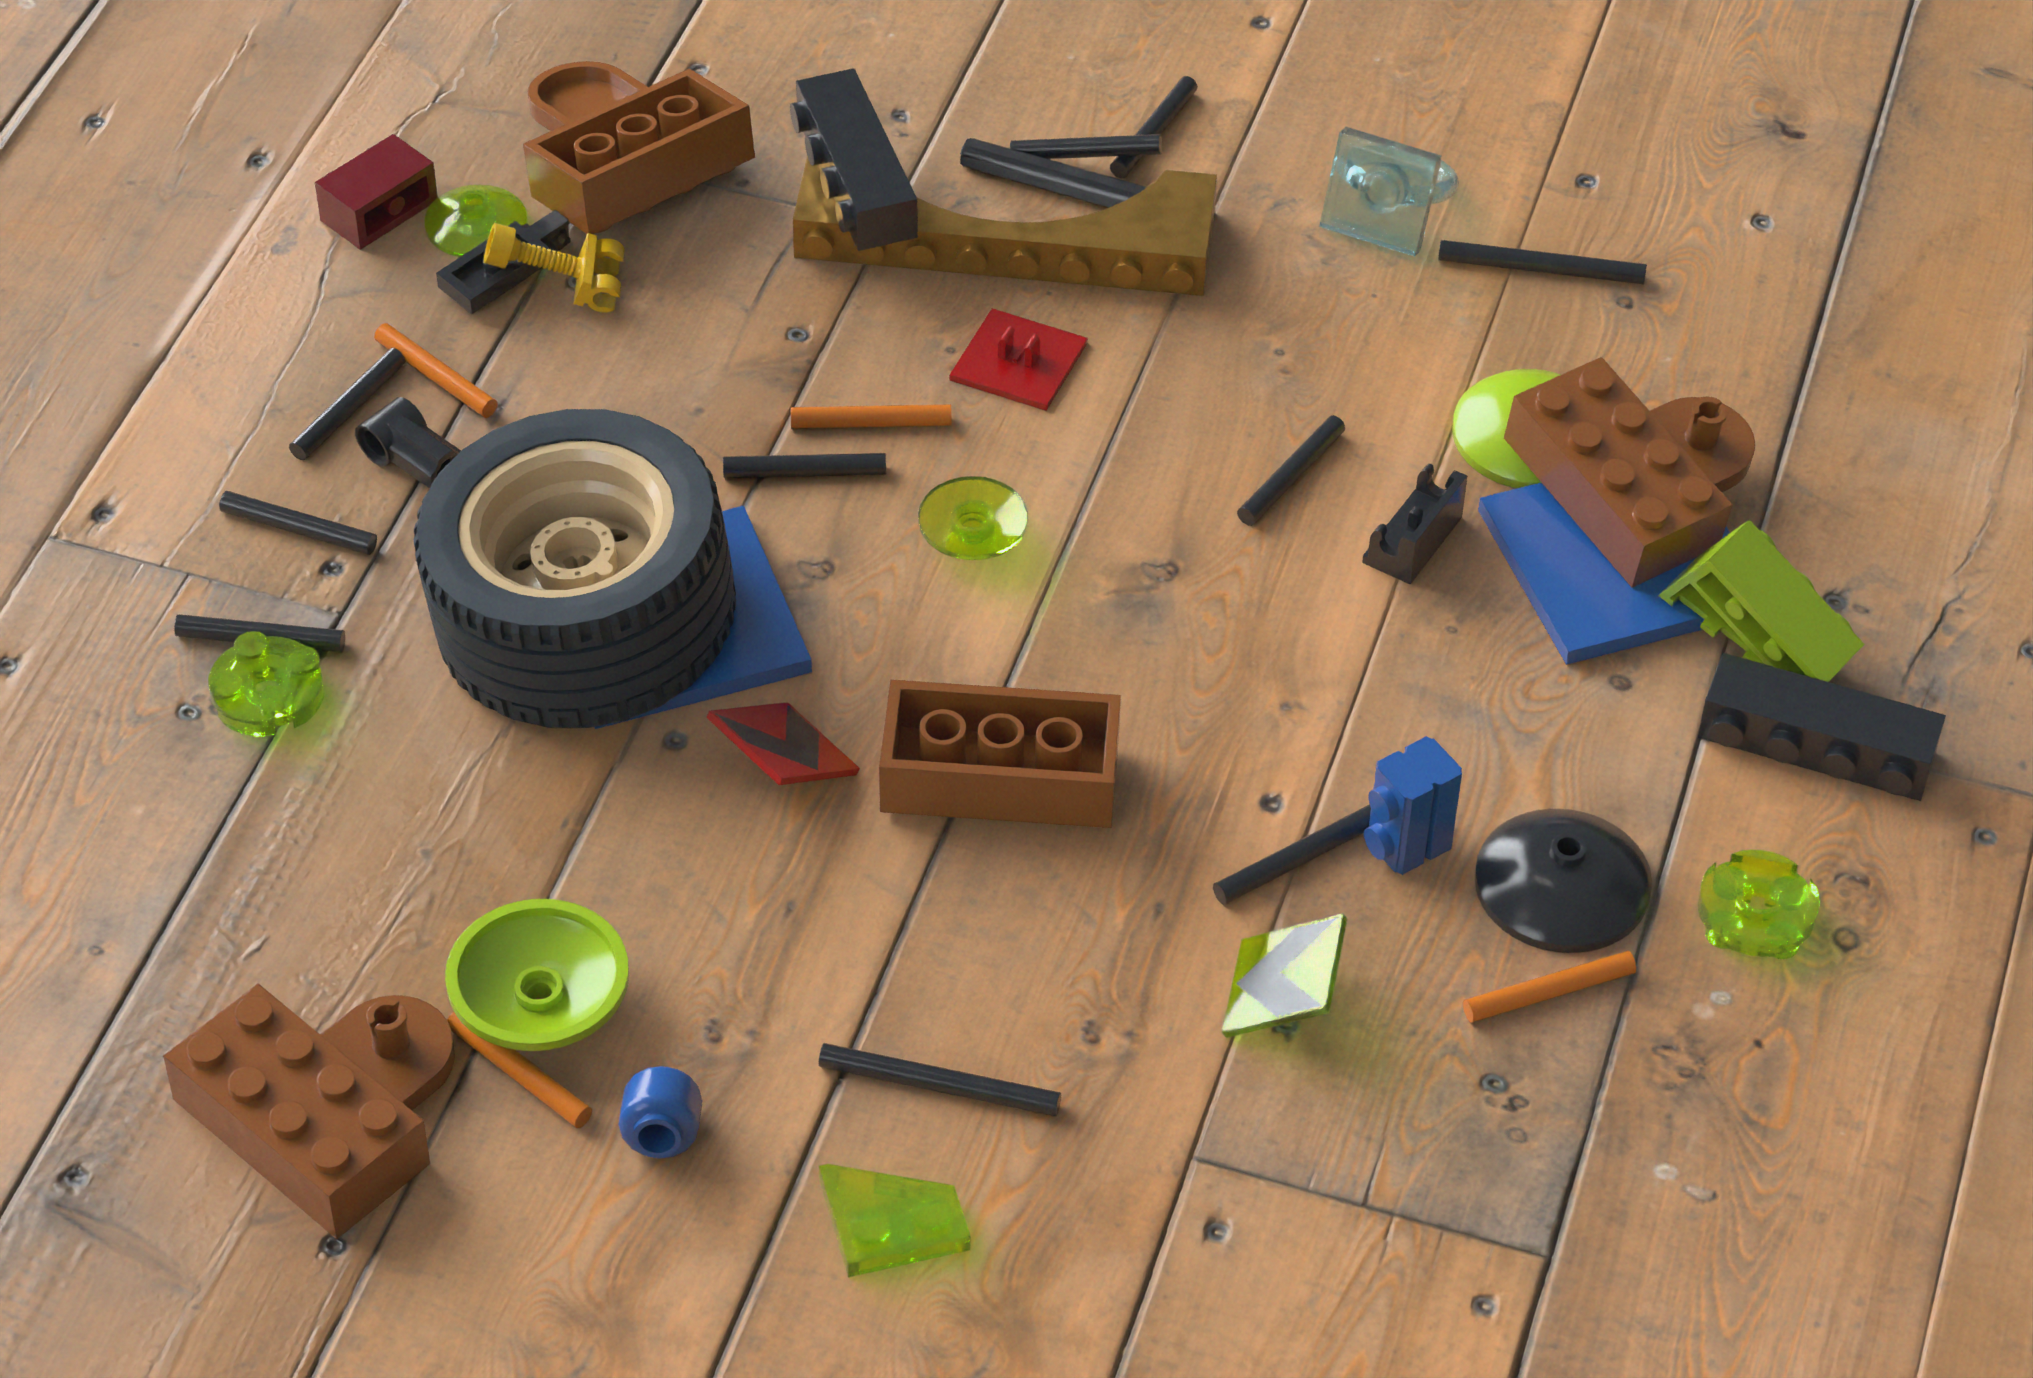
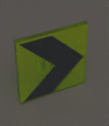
M1339 914L1241 939L1222 1034L1228 1038L1330 1013L1348 920L1344 914Z

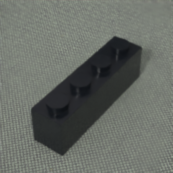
M855 68L797 80V102L790 104L792 124L796 133L803 132L805 135V148L810 164L812 166L819 165L822 189L827 199L834 198L836 202V217L843 233L850 232L858 251L918 238L917 197Z
M1722 653L1705 699L1698 738L1771 758L1778 762L1827 774L1834 778L1883 790L1890 794L1921 801L1946 715Z

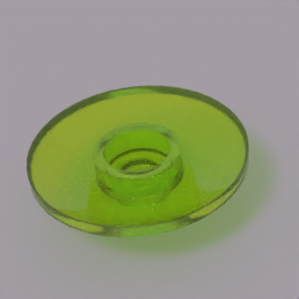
M467 185L452 189L434 200L426 211L424 225L426 235L435 247L447 254L461 257L488 239L494 223L508 226L517 221L520 225L527 224V212L522 201L513 193L503 188L491 185Z
M965 476L945 481L928 492L919 507L918 524L924 539L939 552L958 559L983 560L1002 555L1020 542L1027 530L1028 511L1022 497L1005 483L987 477Z

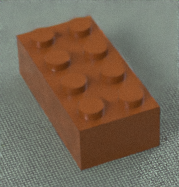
M890 679L879 764L880 812L1112 828L1121 695Z

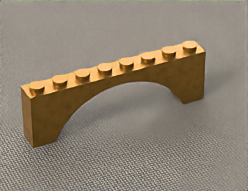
M807 156L793 215L794 258L1204 296L1215 214L1217 174L1165 170L1144 190L1119 204L1088 215L1046 222H1007L982 219L940 208L917 197L918 238L858 251L850 232L843 233L839 227L834 198L827 199L824 195L819 165L812 166Z

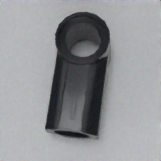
M397 397L355 428L357 443L373 463L379 466H386L393 462L428 488H430L438 474L461 452L456 446L428 428L423 415L417 407L403 397Z

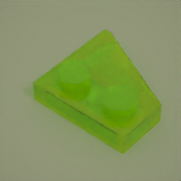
M832 1164L819 1166V1181L848 1277L970 1250L971 1236L954 1185Z

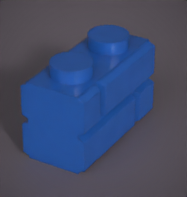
M1426 736L1406 746L1404 753L1396 751L1377 761L1374 788L1368 794L1371 813L1369 827L1364 830L1366 845L1375 858L1384 860L1395 873L1397 872L1402 875L1424 864V858L1432 860L1452 849L1462 768L1434 738L1431 739Z

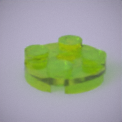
M256 631L240 635L235 640L234 647L225 651L216 660L208 677L211 702L217 709L218 718L228 728L250 736L275 735V727L286 725L292 721L294 728L306 723L320 708L325 694L319 656L315 649L292 639L275 636L266 637L263 633ZM264 681H275L278 686L268 685L263 691H257L256 687L257 684Z
M1742 850L1732 853L1729 862L1722 863L1717 868L1715 862L1707 869L1702 879L1697 906L1699 917L1706 927L1705 937L1709 943L1720 949H1731L1745 955L1757 957L1791 958L1798 953L1800 945L1810 937L1815 927L1820 904L1816 885L1812 879H1810L1808 885L1806 880L1797 874L1798 865L1783 855L1765 850ZM1753 897L1764 898V905L1769 908L1756 909L1747 903H1750Z

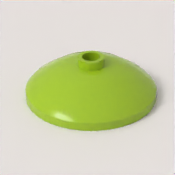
M1516 369L1489 376L1470 387L1456 405L1452 425L1454 443L1464 460L1483 476L1508 487L1521 488L1542 483L1506 442L1504 434L1514 396L1561 374L1538 369Z
M556 899L517 901L484 914L468 926L454 943L445 970L448 999L459 1020L471 1032L487 1042L521 1051H541L560 1048L578 1042L593 1034L616 1013L625 997L629 981L627 952L622 939L612 925L586 907Z

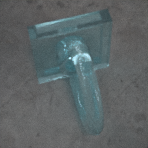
M1345 127L1339 132L1319 227L1415 257L1421 251L1431 204L1444 202L1455 195L1459 187L1458 176L1451 166L1441 160V155Z

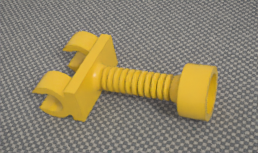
M498 223L493 224L485 248V264L505 269L508 262L517 259L518 262L522 261L524 264L527 262L528 265H537V267L547 268L549 271L562 272L568 276L572 275L576 278L573 304L583 307L584 303H587L591 309L598 312H611L615 310L616 297L620 298L621 283L614 276L619 273L620 261L624 262L625 252L624 246L619 241L610 238L597 240V235L588 233L579 257L576 259L574 255L572 257L570 254L566 256V253L561 254L559 251L556 253V250L551 252V249L546 250L545 247L541 249V246L536 247L534 244L531 246L530 243H521L516 238L515 228Z

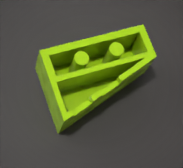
M1750 519L1701 553L1658 595L1671 606L1680 600L1705 619L1700 625L1702 630L1713 638L1721 631L1747 651L1742 658L1829 682L1865 645L1852 631L1849 622L1824 601L1814 590L1811 581L1788 562L1777 550L1771 537L1759 530Z

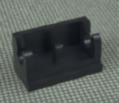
M1427 464L1417 477L1416 489L1387 525H1378L1371 534L1369 548L1363 555L1362 563L1411 584L1461 520L1468 476L1454 470L1445 484L1446 489H1442L1432 480V475L1434 474L1433 465Z

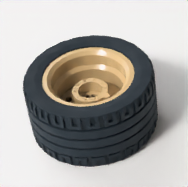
M564 409L528 416L494 429L464 448L438 474L418 509V521L414 527L415 537L413 539L416 551L415 556L442 659L448 665L450 674L453 678L457 679V683L461 688L469 691V695L474 700L481 702L483 706L495 710L503 716L547 728H590L626 721L664 705L689 688L715 661V658L723 648L724 641L730 634V627L734 622L733 612L736 609V590L716 482L713 480L711 471L705 467L704 460L700 455L696 454L694 448L686 444L682 438L669 429L640 416L606 409Z

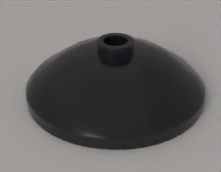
M1542 809L1526 812L1507 820L1487 837L1477 857L1475 887L1480 903L1488 916L1510 936L1543 950L1581 953L1610 946L1629 935L1638 926L1649 905L1652 877L1648 862L1639 846L1630 836L1614 824L1581 811Z

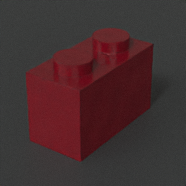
M395 134L368 148L363 153L315 182L320 221L359 250L438 201L434 162Z

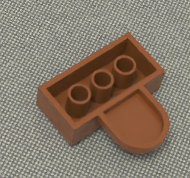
M593 61L572 62L544 71L528 87V100L533 119L550 130V132L523 144L531 197L550 210L559 212L571 224L586 234L604 232L613 224L637 213L649 211L654 205L677 194L687 193L696 185L718 175L727 174L737 166L755 158L749 105L690 68L648 87L610 64Z
M1602 357L1515 395L1504 434L1506 442L1631 588L1698 557L1722 539L1733 506L1722 492L1736 486L1744 479L1750 468L1755 451V438L1749 424L1738 412L1723 404L1719 399L1709 396L1679 398L1649 411Z
M258 983L169 1050L163 1057L173 1100L335 1239H338L430 1165L424 1120L412 1110L445 1083L453 1068L455 1050L452 1031L447 1019L437 1008L421 999L403 995L371 999L350 1010L319 1034Z

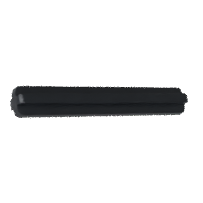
M968 138L960 152V164L963 167L1107 208L1131 198L1146 188L1143 185L975 138Z

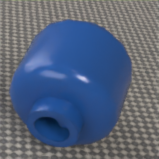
M665 1066L646 1068L634 1074L626 1084L622 1098L618 1123L622 1139L632 1150L647 1157L669 1158L687 1151L697 1138L703 1100L699 1086L686 1073Z

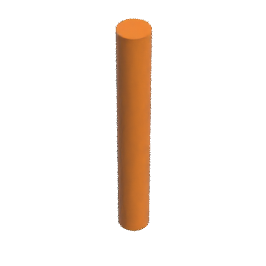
M384 323L377 328L374 338L378 343L388 350L390 348L399 350L409 365L482 417L488 418L495 413L498 402L493 397L388 323Z
M951 404L791 407V429L952 426Z
M1630 951L1621 952L1465 999L1463 1001L1464 1013L1468 1021L1473 1023L1635 974L1636 962Z
M454 1012L449 1016L447 1021L454 1034L574 1127L581 1128L589 1121L592 1115L591 1107L517 1050L487 1042L471 1032Z

